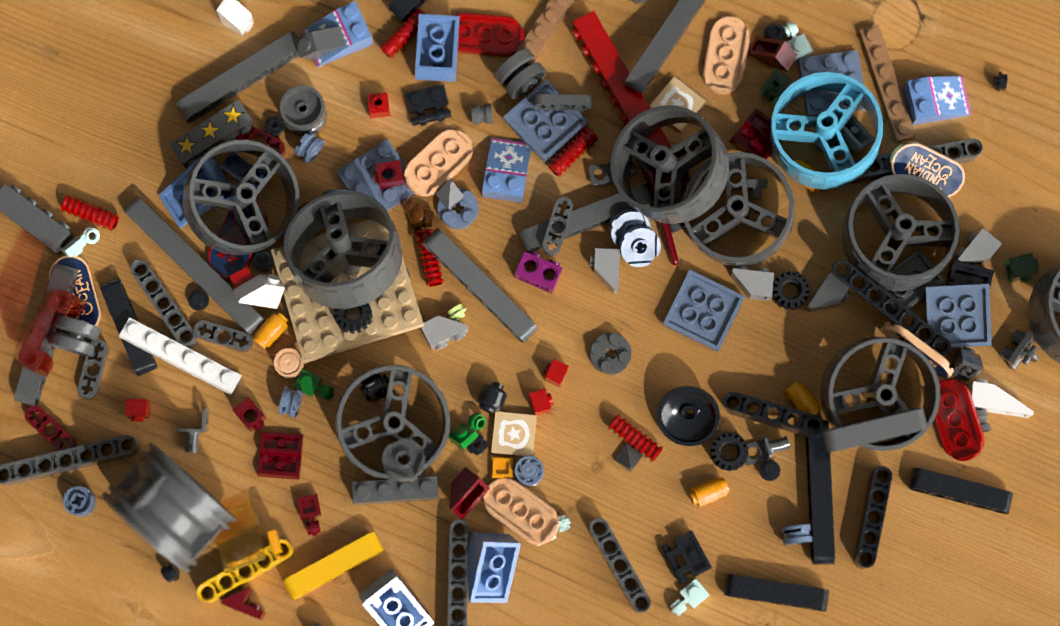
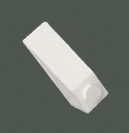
M976 379L968 386L975 409L978 411L987 410V412L1023 418L1033 416V410L996 385L989 384L988 380Z

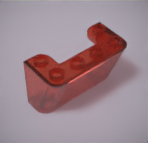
M58 288L48 290L15 349L14 356L16 361L23 367L48 377L54 365L53 359L49 354L39 350L53 325L56 315L61 313L67 317L77 318L83 313L87 303L65 290Z

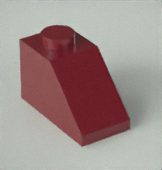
M756 36L747 52L748 55L769 67L788 71L797 57V53L786 41Z
M465 467L451 482L449 508L463 520L490 488L476 474Z

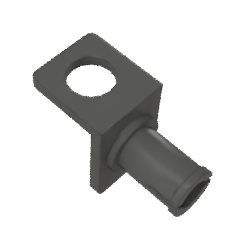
M611 161L608 164L590 165L588 167L590 184L592 186L614 183L611 173ZM631 162L629 175H635L637 170L636 164ZM595 170H601L604 173L603 180H597L594 177Z
M209 407L202 409V428H177V431L186 433L185 452L199 453V434L201 432H208Z
M766 436L759 441L748 443V449L755 447L759 450V457L751 459L748 456L745 464L748 466L771 459L773 453L790 449L787 436L769 441Z

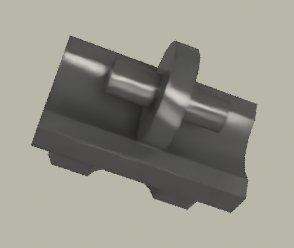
M1016 330L1011 338V342L1018 345L1016 350L1006 346L1001 352V358L1008 362L1009 368L1014 371L1021 361L1024 365H1027L1029 361L1037 362L1039 359L1035 354L1038 348L1034 345L1032 346L1035 341L1032 332L1028 331L1025 334Z

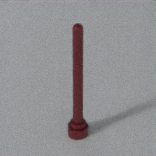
M655 169L643 172L644 179L651 186L653 197L655 192ZM661 223L671 264L676 266L679 264V259L670 225L668 223Z

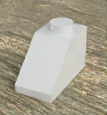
M236 0L222 1L217 9L222 24L243 36L253 26L251 13Z
M260 274L235 288L233 293L239 303L277 309L285 287L278 276Z

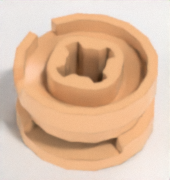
M285 348L276 354L274 367L281 377L294 379L300 375L304 368V362L297 350Z

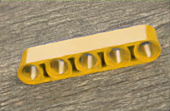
M371 532L293 574L282 582L291 600H295L377 556L384 549L375 532Z
M280 540L281 545L286 544L288 546V552L283 556L273 553L270 545L201 584L197 589L198 598L206 603L215 602L288 560L293 554V546L286 540ZM263 555H268L270 559L266 566L259 564V559ZM246 565L249 566L251 569L250 575L242 577L240 573L241 568ZM226 576H230L232 579V584L228 588L222 586V580ZM211 587L213 595L206 599L203 596V591L205 588Z

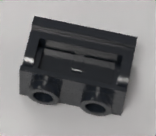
M954 260L949 265L945 285L989 283L991 287L995 270Z

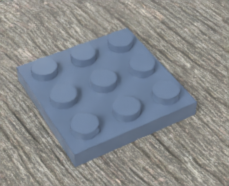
M858 50L801 57L797 60L800 78L814 73L833 72L852 77L864 85ZM816 91L803 95L807 116L816 117L822 112L827 111L839 95V92ZM847 105L839 106L841 109L849 108ZM860 105L856 111H862L865 109L862 107V105Z
M547 79L503 116L502 119L543 162L547 161L588 125L589 122L579 111H547L533 108V96L538 94H561Z
M388 139L336 171L349 191L363 193L376 199L385 207L387 212L414 195L406 186L405 181L402 186L380 189L379 183L375 184L373 171H377L376 164L400 160L404 179L406 165ZM387 171L383 174V177L390 179L394 174Z
M689 270L662 325L718 352L745 296Z
M989 283L925 286L927 324L947 338L951 348L992 346ZM942 340L938 341L935 348H945L944 342Z

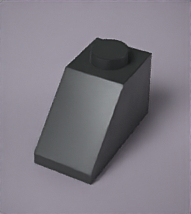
M341 27L312 31L295 39L300 58L308 60L318 59L346 46Z
M829 273L805 310L812 312L837 307L840 302L845 303L851 294L848 292L849 287L832 273Z

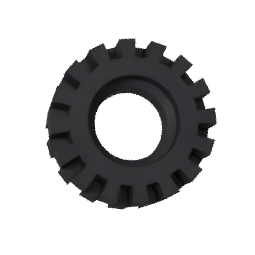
M785 271L773 282V301L778 303L780 308L783 306L785 310L789 308L794 310L797 307H801L809 297V282L805 280L804 275H799L800 272L796 271V273H793V271H789L786 273ZM787 283L795 284L798 288V295L793 298L785 296L783 286Z
M370 303L358 307L361 310V314L355 320H349L345 317L347 309L333 308V315L340 329L343 328V331L346 333L350 331L351 334H354V331L360 333L362 328L366 330L367 324L370 325L371 318H373Z
M733 432L720 434L711 445L712 461L721 470H738L748 458L749 449L747 442L742 436L736 435ZM726 444H733L738 450L737 456L732 460L725 459L721 454V449Z

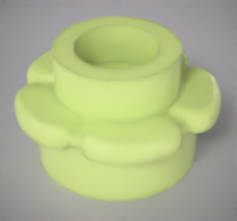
M459 304L449 310L447 314L450 317L449 319L458 321L466 316L464 312L467 309Z

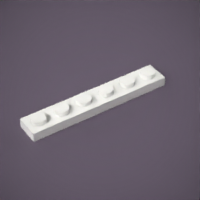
M130 317L119 335V338L232 395L242 376Z

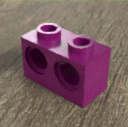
M524 252L515 272V278L552 294L563 268L554 260L549 259V261L541 259V255L535 252ZM527 263H533L536 268L533 271H527L524 266ZM551 271L555 276L552 279H546L543 273Z

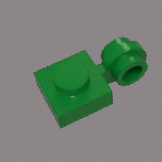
M302 369L293 387L296 390H303L304 394L312 398L316 391L319 392L318 396L328 401L330 397L334 396V389L326 384L320 387L319 384L322 379Z
M473 413L469 417L468 426L464 423L458 426L448 436L450 442L463 450L478 437L476 430L484 428L486 424L485 417L480 413Z

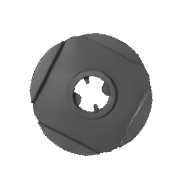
M603 334L592 344L590 360L597 371L608 375H616L627 368L631 360V348L627 340L619 334ZM607 349H610L611 351L615 350L616 354H614V356H615L616 358H614V359H611L610 357L606 358V357H605V353L607 354L606 350H607Z
M404 438L399 439L393 444L390 443L382 455L384 472L396 481H414L425 467V455L421 446L411 439ZM407 456L409 463H405V465L400 464L398 458Z

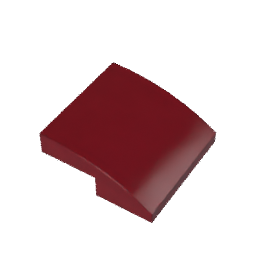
M756 108L731 138L730 142L744 153L755 154L767 160L773 153L770 143L771 119Z
M261 432L257 476L300 480L304 436L302 434Z

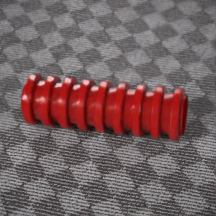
M416 9L415 13L410 15V18H406V22H402V26L397 27V31H393V35L388 36L389 39L384 40V44H380V49L385 55L393 58L394 53L397 54L399 52L398 49H402V45H406L407 40L410 41L412 39L411 36L416 35V31L418 32L419 14H425L422 10Z
M585 127L583 129L584 132H580L579 136L574 138L575 140L570 141V145H566V149L561 150V154H557V158L552 159L553 162L548 163L549 169L556 176L561 177L562 172H566V168H570L571 163L574 164L576 162L575 159H579L580 154H584V150L587 151L589 146H593V142L598 141L597 135L590 128Z
M71 195L65 196L61 204L62 212L67 211L69 215L73 214L74 217L85 218V221H91L92 224L96 223L97 226L102 225L105 229L108 227L110 231L116 228L119 221L117 213L107 212L106 209L101 210V207H95L94 204L89 205V202H84L82 199L78 200L76 197L72 198Z
M422 229L417 231L415 236L418 237V249H421L419 254L422 255L420 259L423 262L422 267L425 268L423 273L426 274L424 276L425 280H427L426 286L434 287L444 282V279L441 278L443 274L440 272V262L422 244L433 230Z
M620 414L616 415L609 424L608 430L612 429L614 434L617 433L619 435V438H624V442L628 441L629 445H633L635 450H640V454L644 453L645 458L649 457L651 462L655 461L662 452L663 447H658L657 442L653 443L652 439H648L646 434H641V430L637 431L636 426L632 427V423H627L625 418H620Z

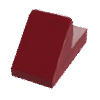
M247 588L229 596L220 603L262 621L266 613L261 611L262 606L252 602H250L249 606L246 605L253 590L252 588Z

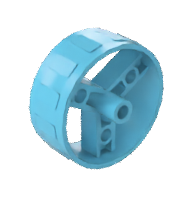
M814 73L792 83L778 99L771 117L770 143L779 166L796 182L816 189L840 188L859 179L871 167L878 155L883 135L881 110L874 95L856 79L841 73ZM816 91L839 92V95L827 111L822 112L818 117L782 114L793 101L803 95ZM847 105L849 108L841 109L839 106ZM862 105L873 122L875 143L870 152L860 162L855 164L840 131L858 107ZM798 126L800 129L794 131L790 127ZM804 127H816V132L804 131ZM778 140L815 143L822 150L832 172H816L800 166L784 152ZM835 140H836V143H837L838 146H836V147H834L833 149H831V148L833 147L834 143H835ZM836 155H841L844 159L839 161L836 160L834 157Z

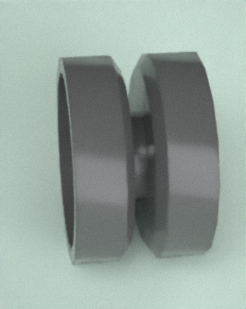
M526 48L515 53L494 74L500 85H507L506 92L511 99H517L532 90L546 75L547 71L539 62L534 63L535 56L530 49Z
M301 85L291 88L282 97L279 108L283 122L290 132L298 136H304L306 133L310 135L309 131L316 134L323 128L327 119V111L324 100L317 90Z
M56 315L53 326L57 330L64 332V334L58 332L50 333L47 344L74 354L92 357L95 346L84 339L97 340L101 329L80 319Z

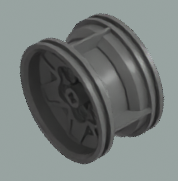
M150 442L148 446L151 449L149 451L144 449L141 452L144 456L138 461V465L119 485L114 486L111 484L108 487L110 493L103 492L101 496L149 544L178 568L189 573L191 571L190 564L196 566L198 563L196 560L197 556L224 528L226 530L231 528L228 524L230 521L235 523L237 519L172 458L154 443Z

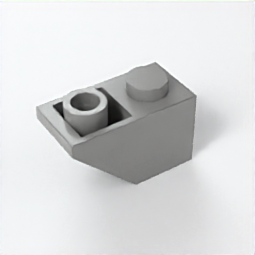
M983 228L978 233L974 231L967 239L970 242L966 248L962 246L955 254L957 257L956 261L972 265L984 264L994 255L1002 243Z
M737 266L732 269L730 277L749 299L770 301L772 298L774 273L763 268H759L757 271L749 270L745 266Z
M441 316L424 322V327H420L431 350L436 348L437 351L448 346L447 342L453 339L459 341L467 336L466 333L469 332L466 324Z

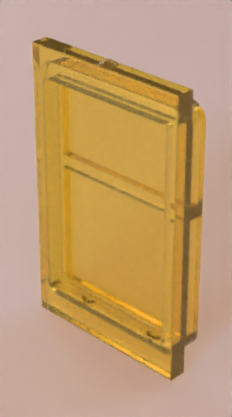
M250 499L226 508L236 517L237 521L235 523L230 521L228 524L231 528L229 530L224 528L216 536L225 573L266 559L258 522Z

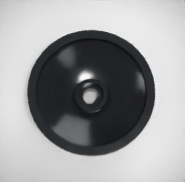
M680 386L669 391L660 401L657 410V421L662 433L672 442L682 446H696L705 443L715 434L720 422V411L717 402L707 391L695 386ZM692 409L693 413L689 414L686 410Z

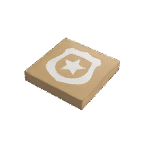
M674 76L649 108L675 105L690 109L697 114L706 103V100ZM688 123L671 124V126L681 133Z
M495 412L491 453L522 457L533 456L537 415Z

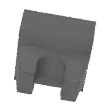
M747 179V187L751 188V199L761 198V188L768 187V179Z

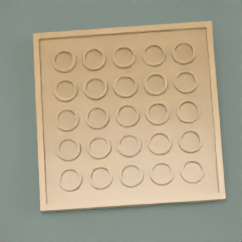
M367 220L349 226L351 236L389 240V231L375 221ZM326 233L312 237L308 241L300 258L299 271L329 244ZM284 246L271 250L278 277L285 287L283 294L304 363L424 327L403 257L399 274L393 284L382 295L369 302L373 314L371 324H367L366 330L362 328L360 333L354 331V334H351L350 331L346 333L343 331V328L340 329L333 315V308L314 302L299 288L287 265ZM361 266L359 271L351 275L341 272L330 283L351 280L371 268ZM358 307L348 308L345 312V317L349 320H355L360 316L361 310Z

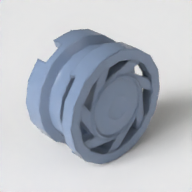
M309 131L310 135L306 133L302 137L301 143L294 150V154L305 158L304 161L307 164L317 157L325 143L323 139L317 138L316 134L312 131Z
M286 386L281 396L278 414H288L290 417L296 418L301 406L303 390H290V387Z
M525 456L517 462L515 477L523 486H535L543 478L544 467L538 458Z
M72 487L64 494L63 506L67 512L74 516H87L95 508L96 498L93 492L85 487Z
M810 524L781 528V534H784L783 545L812 542V536L809 535L811 530Z

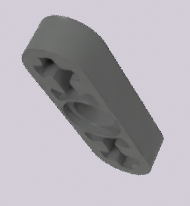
M538 94L533 96V108L547 111H588L592 109V97L588 95Z
M561 197L555 202L542 245L544 253L549 256H555L561 250L573 211V203L569 198ZM563 203H566L569 210L565 209L562 218L559 216L561 208L558 205L562 206ZM556 221L561 222L564 226L560 232L552 229V224ZM549 233L556 237L555 246L557 248H553L552 251L546 245L552 241V236H548Z
M205 320L197 322L194 327V332L200 340L239 352H248L253 347V339L248 333ZM206 325L209 331L214 332V339H211L212 335L209 333L202 335L199 329L204 328ZM222 331L229 332V339L225 342L218 340V335ZM234 334H237L235 338L243 340L246 337L247 342H249L248 345L241 347L239 342L233 341Z
M101 339L90 342L95 347L101 344V347L104 349L99 351L97 358L101 359V362L91 359V357H85L78 384V393L85 399H93L97 396L109 347ZM95 350L92 356L94 358H96L97 354ZM91 364L99 366V371L94 375L88 373V367ZM86 376L90 379H96V382L91 380L90 387L93 388V391H89L88 395L83 390L89 384V380L85 379Z

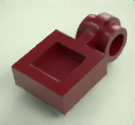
M314 494L296 498L300 519H309L310 521L306 523L308 535L317 536V533H321L319 521H314V517L322 516L318 495Z

